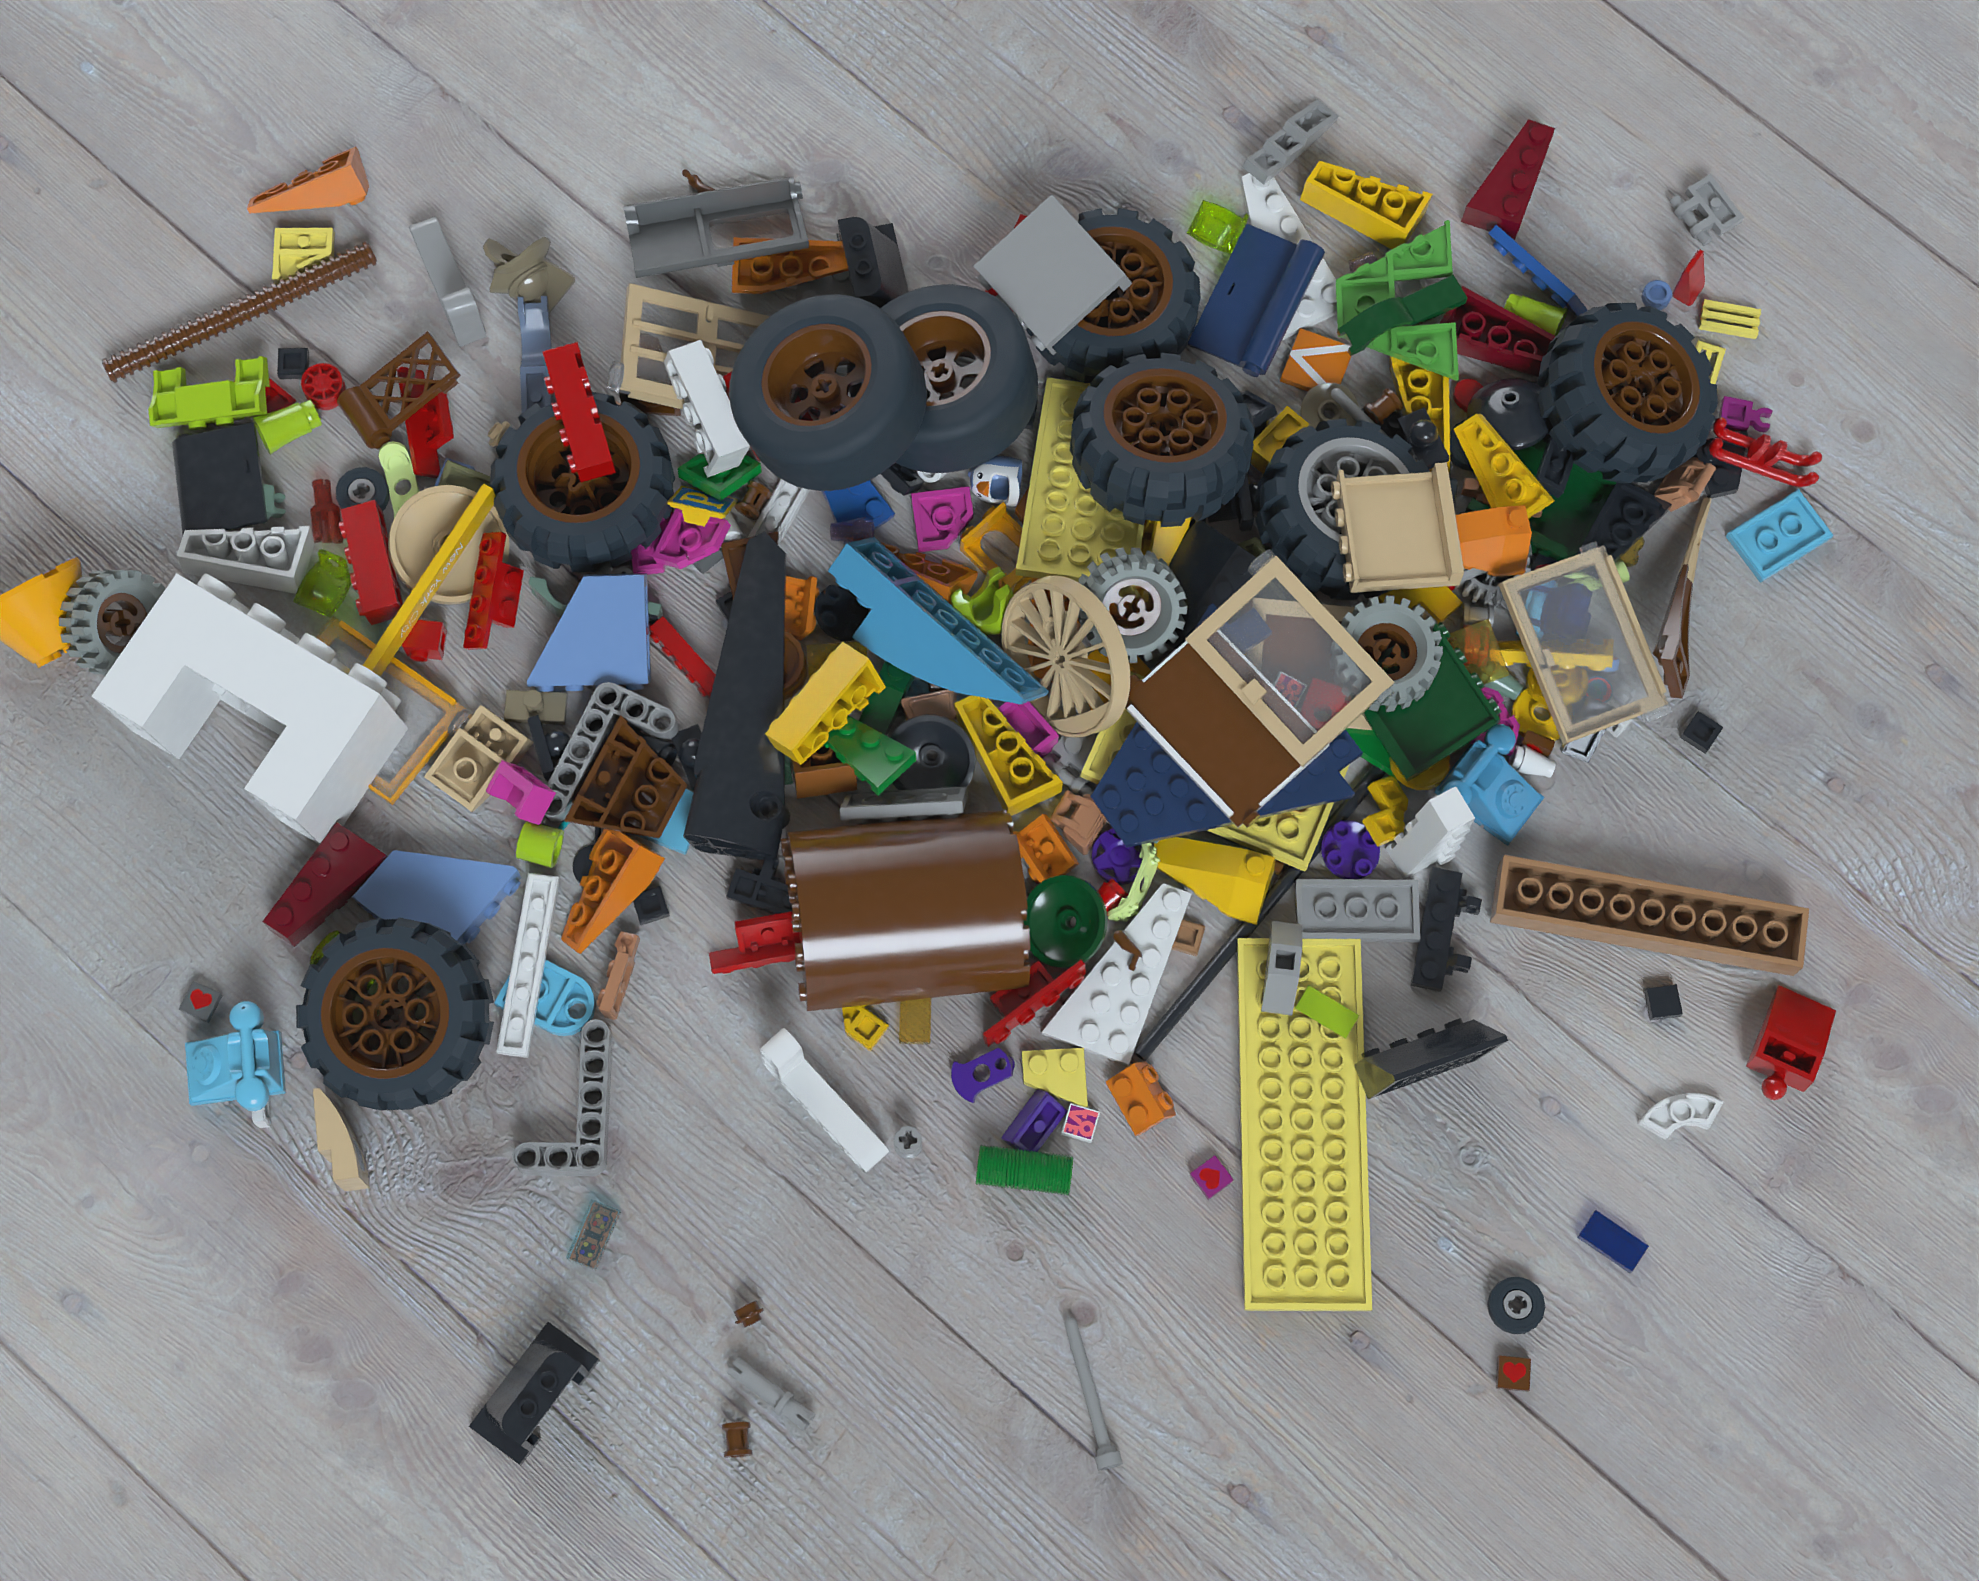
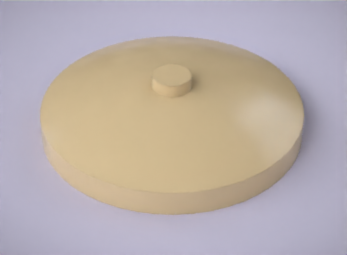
M454 485L430 487L409 498L397 512L389 531L388 551L397 576L411 591L476 495V492ZM494 506L431 599V602L449 605L466 603L471 600L480 551L479 546L483 533L503 532L507 535L502 520L499 518ZM508 535L506 536L502 562L506 564L509 556Z

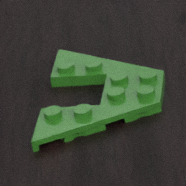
M1450 220L1444 221L1443 226L1424 236L1422 234L1416 236L1411 243H1403L1388 251L1385 257L1369 265L1368 262L1360 266L1354 273H1347L1336 279L1338 328L1374 304L1389 298H1395L1394 281L1442 278L1453 275ZM1456 323L1395 327L1377 337L1367 346V348L1450 379L1459 380ZM1346 334L1340 336V338L1350 341Z

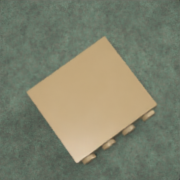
M1447 462L1435 463L1432 472L1344 478V471H1338L1336 481L1331 483L1332 499L1338 502V509L1335 510L1336 526L1341 527L1342 536L1339 537L1340 554H1345L1346 564H1343V578L1345 582H1349L1351 593L1460 585L1464 575V566Z

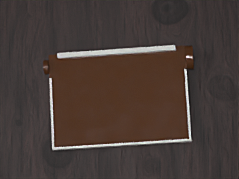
M1219 629L1207 640L1247 684L1254 678L1267 691L1261 698L1263 702L1302 744L1307 742L1317 732ZM1187 641L1143 680L1136 674L1130 676V691L1125 709L1237 828L1242 824L1248 828L1260 817L1257 811L1329 747L1328 744L1309 763L1302 767Z

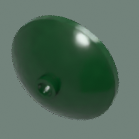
M1058 875L1042 881L1029 894L1027 898L1028 909H1026L1027 919L1024 921V925L1029 926L1030 951L1035 957L1053 967L1069 968L1080 960L1086 962L1094 956L1104 941L1108 922L1106 906L1095 887L1086 880L1076 876ZM1073 917H1075L1076 919V925L1074 927H1072L1070 924V921Z

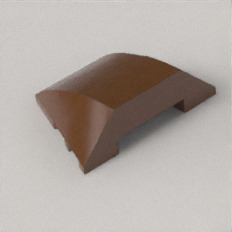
M620 715L574 798L564 822L660 838L688 784L662 757L660 758L646 744L643 737L639 736Z

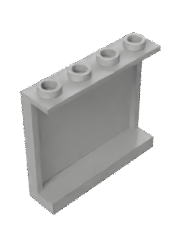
M1052 194L974 265V268L980 273L976 279L987 291L993 288L998 293L996 298L1015 312V316L1020 321L1024 331L1027 328L1032 331L1034 335L1030 339L1041 351L1047 348L1052 355L1056 353L1052 346L1118 286L1124 292L1132 284L1126 274Z

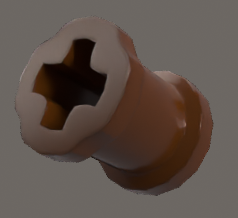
M1389 388L1383 390V395L1372 404L1367 403L1363 407L1366 415L1375 424L1380 426L1384 424L1383 420L1394 411L1399 412L1403 409L1400 399Z
M749 481L747 484L748 490L743 499L736 503L735 509L743 516L757 520L760 516V508L766 499H770L772 493L764 485L755 481Z
M750 1422L722 1424V1430L726 1434L727 1449L724 1452V1458L753 1455L752 1449H749L748 1429L751 1427Z

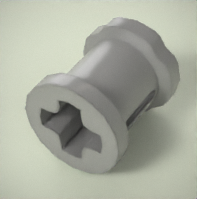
M1463 603L1460 628L1463 629V625H1472L1477 628L1489 626L1491 632L1494 622V605H1488L1487 608L1472 607L1468 603Z
M903 1126L895 1133L894 1147L896 1153L904 1159H913L919 1155L922 1149V1136L915 1127ZM907 1136L912 1137V1142H914L911 1144L910 1149H905L904 1143H902Z

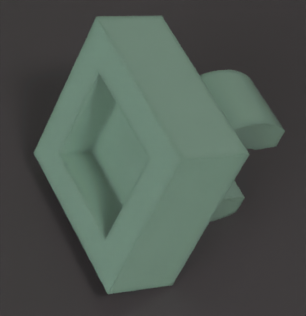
M263 484L267 521L270 517L281 518L286 513V510L278 509L274 502L282 503L285 500V495L282 493L274 494V485Z

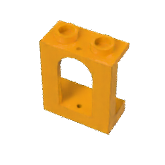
M1004 502L997 508L993 506L988 509L983 515L982 521L976 527L973 525L968 527L961 535L960 551L985 575L989 570L998 567L981 548V539L985 534L992 531L1001 532L1018 548L1020 547L1022 527L1006 512V504ZM1015 568L1011 573L998 580L999 589L1007 584L1012 589L1013 594H1016L1032 578L1015 575Z

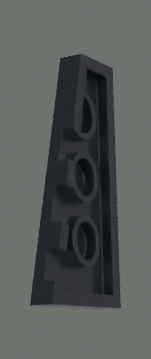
M1617 482L1577 555L1602 547L1605 557L1611 555L1614 563L1617 562L1669 511L1672 504L1631 483ZM1593 566L1580 570V572L1598 580Z

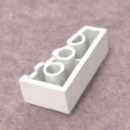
M701 340L668 351L664 365L677 399H684L685 401L683 404V415L687 425L694 426L696 430V442L694 444L698 454L701 452L705 454L709 466L703 468L708 478L739 466L750 445L744 439L735 423L730 400L725 392L726 384L720 374L717 375L715 371L712 353L708 348L704 347Z

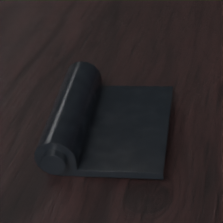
M254 422L198 434L185 433L179 435L172 442L182 535L185 530L225 529L226 531L268 522L256 424Z

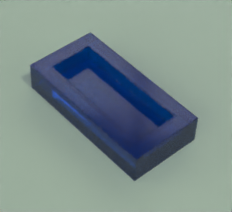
M1597 1210L1591 1214L1577 1236L1578 1239L1628 1273L1633 1272L1649 1247Z

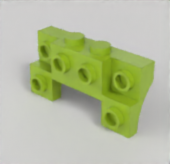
M258 356V358L246 360L235 359V382L226 380L187 386L185 368L176 367V369L164 371L153 370V396L148 408L150 426L165 428L187 425L189 430H203L207 428V424L216 423V426L221 427L232 426L236 420H244L245 417L267 414L265 387H270L267 357Z

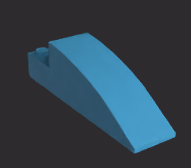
M875 537L847 543L829 568L828 572L835 577V582L839 586L849 589L857 597L856 600L859 604L871 609L852 638L897 668L926 682L956 693L1015 704H1024L1044 697L1049 692Z

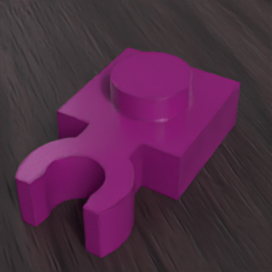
M1724 396L1721 402L1719 417L1727 420L1725 427L1727 429L1748 431L1749 426H1753L1756 431L1764 433L1769 430L1771 424L1763 423L1760 417L1770 418L1773 410L1765 407L1753 410L1752 401Z

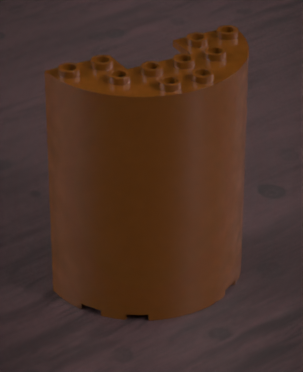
M1007 810L959 814V816L954 818H941L939 816L922 820L910 819L787 832L786 838L781 839L782 857L785 860V883L788 885L789 902L792 903L793 933L799 932L800 943H795L796 972H802L803 983H798L800 1002L806 1001L807 1011L1029 987L1030 963L1025 962L1029 958L1028 950H1030L1029 926L1024 925V921L1027 919L1026 909H1028L1018 839L1017 835L1013 834V820L1010 813H1007Z

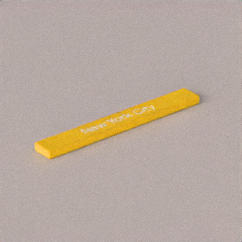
M485 484L480 487L362 666L381 677L494 506L493 502L496 496L493 488Z

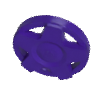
M1110 829L1101 834L1094 843L1091 855L1093 867L1097 874L1107 882L1112 878L1119 885L1134 882L1137 875L1135 873L1129 877L1130 869L1132 867L1140 868L1143 859L1139 857L1140 852L1135 849V846L1126 848L1121 839L1113 836L1116 835V832ZM1101 844L1104 853L1097 857V849ZM1112 869L1115 877L1106 874L1103 870Z

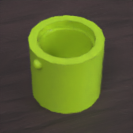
M526 821L519 835L516 858L553 868L562 849L564 831L544 824L537 825Z

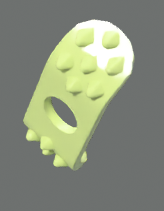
M392 441L382 445L379 449L378 457L389 487L395 518L402 505L420 491L416 475L413 473L411 456L406 446L400 442ZM401 480H408L411 483V489L405 495L396 493V485Z
M1151 843L1141 844L1142 848L1139 857L1143 860L1127 899L1122 898L1118 907L1107 913L1110 921L1127 922L1128 919L1136 916L1141 909L1157 870L1158 862H1160L1156 855L1157 848L1152 846ZM1144 877V884L1141 890H1139L1140 883Z

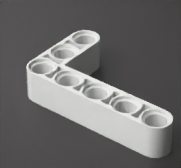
M782 1028L759 1049L763 1064L864 1173H867L889 1152L882 1141L804 1059L802 1047L785 1028Z

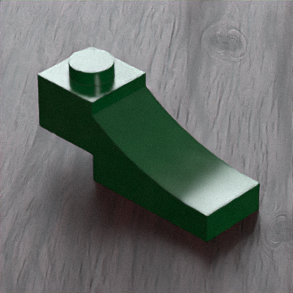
M885 661L879 676L886 688L880 694L873 692L868 699L869 704L865 706L859 721L887 736L901 710V700L905 698L915 676Z

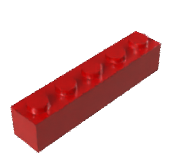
M662 616L649 627V637L655 644L659 643L662 646L661 650L667 657H672L678 670L682 669L686 673V679L691 684L695 683L698 686L697 690L701 696H707L710 700L716 674L665 617Z

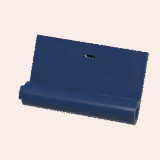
M1246 224L1187 344L1243 368L1242 370L1252 377L1265 375L1325 254L1324 249L1316 243L1304 239L1299 240L1298 244Z

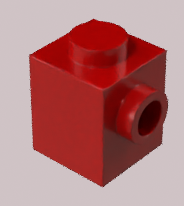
M418 620L401 646L407 657L414 661L426 662L428 659L443 660L447 630L443 622Z

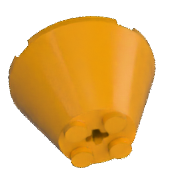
M78 557L56 566V568L45 574L41 573L0 595V641L32 664L36 663L38 668L62 657L60 650H63L66 654V650L71 647L70 643H62L60 634L67 633L65 626H59V618H66L67 611L60 610L62 602H70L72 599L66 595L70 588H80L76 583L82 577V566Z

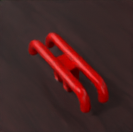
M1723 417L1717 418L1713 423V432L1719 437L1714 438L1709 444V452L1714 458L1795 487L1811 486L1818 481L1819 475L1816 472H1810L1807 475H1795L1772 466L1779 460L1796 466H1813L1822 460L1820 452L1815 451L1810 455H1800L1788 451V444L1783 440L1771 445V436L1763 434L1754 439L1725 428L1727 420ZM1723 440L1747 448V457L1723 449Z

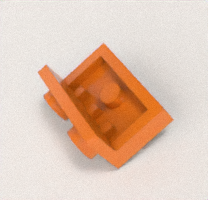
M786 576L785 631L791 633L800 641L812 633L816 626V618L813 613L815 600L820 590L819 587H816L817 577L810 576L806 580Z
M1042 814L1021 831H1013V834L1017 835L1021 859L1024 858L1028 864V873L1036 883H1041L1050 877L1066 875L1079 865V862L1047 814Z
M1146 1061L1133 1063L1105 1081L1135 1136L1143 1134L1161 1121L1176 1115L1173 1109L1174 1103L1167 1092L1163 1091L1158 1082L1159 1076L1156 1070Z

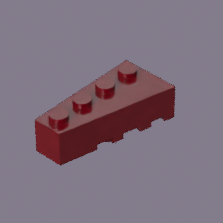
M1530 119L1527 120L1466 205L1461 220L1462 223L1489 232L1497 225L1513 240L1516 239L1555 131L1554 127Z
M1462 286L1461 288L1468 298L1466 304L1446 312L1439 323H1456L1457 354L1539 377L1542 358L1547 354L1549 343L1556 336Z
M336 822L262 922L272 933L295 947L323 924L325 919L336 909L339 910L348 903L347 900L361 888L387 858V855Z

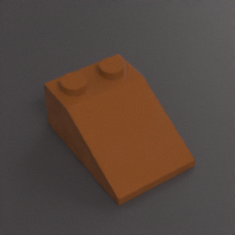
M822 745L802 765L790 758L797 799L857 790V779L854 769L847 763L843 764L830 747L826 748Z

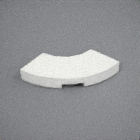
M1685 1093L1667 1097L1650 1108L1638 1124L1664 1140L1674 1130L1683 1126H1698L1708 1130L1724 1101L1701 1093Z

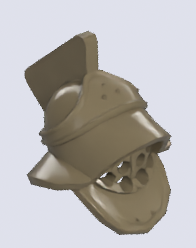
M547 237L536 240L519 255L514 254L499 242L490 238L483 245L485 255L496 266L489 292L509 294L510 298L517 300L518 297H524L525 303H541V296H547L549 314L575 283V277L546 259L551 243Z

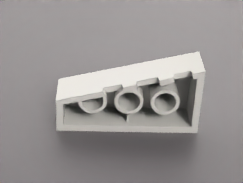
M299 526V529L285 530L284 527H271V530L254 531L253 528H241V531L225 532V529L185 530L177 553V559L182 572L185 574L203 576L206 573L218 580L300 594L315 541L310 526Z
M1456 786L1430 799L1415 815L1416 818L1405 826L1406 835L1403 832L1398 834L1394 838L1396 842L1389 844L1385 848L1403 880L1436 862L1442 865L1452 860L1456 856L1455 852L1461 848L1460 844L1466 839L1465 835L1471 831L1470 826L1475 817Z

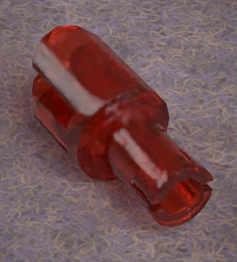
M323 479L314 480L311 485L313 487L315 505L310 509L314 543L322 541L325 544H330L333 541L335 544H342L344 538L339 528V522H341L340 508L333 503L331 481L325 479V484L323 485Z

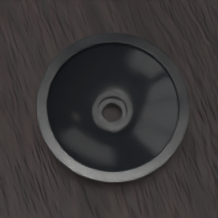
M1509 378L1489 383L1474 394L1467 407V419L1475 414H1482L1512 450L1525 449L1539 443L1553 428L1549 418H1542L1537 400L1539 392L1544 388L1529 380Z
M919 715L903 722L891 735V739L916 752V761L892 783L898 791L967 787L970 783L976 766L975 748L968 733L955 721L941 715ZM935 750L938 757L931 759L928 757L927 752Z

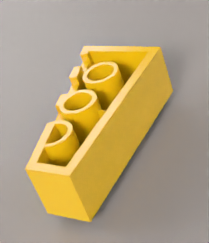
M1319 161L1305 182L1300 201L1384 246L1394 249L1408 242L1425 215L1433 194L1425 191L1422 194L1409 191L1408 186L1398 184L1395 187L1380 182V178L1370 176V178L1355 175L1353 170Z
M1390 356L1389 369L1397 396L1403 405L1402 414L1405 416L1425 407L1431 421L1437 427L1438 435L1449 455L1447 466L1448 472H1450L1449 378Z
M971 695L954 703L956 720L970 736L975 748L976 758L1003 810H1007V813L1013 816L1062 792V780L1056 774H1053L1046 766V762L1029 747L1021 734L1013 729L1004 715L988 698Z

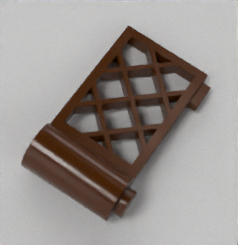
M427 331L360 386H353L343 391L337 399V404L366 446L370 449H380L383 444L390 441L392 431L440 392L446 394L459 384L457 379L461 375L433 336ZM429 343L432 347L430 359H418L420 349ZM402 364H410L407 378L395 377L397 368ZM417 365H429L426 379L414 378ZM446 366L450 373L441 380H433L435 367ZM379 382H387L384 396H376L371 391ZM394 383L406 384L403 397H391ZM413 384L425 385L423 394L418 398H410ZM390 402L402 403L400 413L391 419L388 415Z

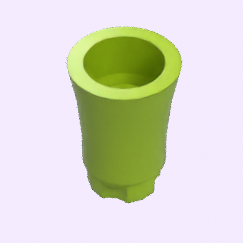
M1515 294L1509 295L1504 309L1554 336H1557L1561 331L1568 312L1567 308L1549 305L1524 295L1521 297Z
M311 400L300 404L297 402L286 408L252 417L253 422L256 424L257 432L270 455L284 445L312 432V429L322 425Z

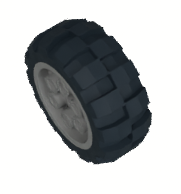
M1345 418L1319 422L1315 429L1313 426L1304 427L1288 437L1282 448L1276 450L1262 478L1258 482L1254 503L1256 510L1259 512L1255 517L1262 544L1270 543L1273 547L1269 552L1270 559L1277 556L1292 573L1300 578V582L1314 594L1320 588L1330 591V599L1356 600L1361 592L1351 593L1349 582H1345L1343 578V564H1346L1345 554H1340L1339 537L1342 536L1339 533H1342L1341 527L1336 526L1335 510L1338 509V502L1332 499L1331 483L1336 481L1338 471H1344V478L1430 472L1423 459L1416 462L1409 454L1412 450L1410 444L1397 434L1391 439L1380 433V425L1360 420L1357 421L1355 426H1347ZM1312 506H1322V509L1314 511ZM1392 590L1363 592L1365 598H1373Z

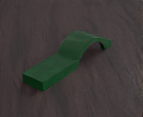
M1453 274L1403 298H1389L1374 304L1338 328L1337 334L1339 337L1347 335L1352 344L1348 348V353L1352 356L1365 350L1373 340L1383 333L1405 324L1412 326L1420 325L1466 304L1468 298Z

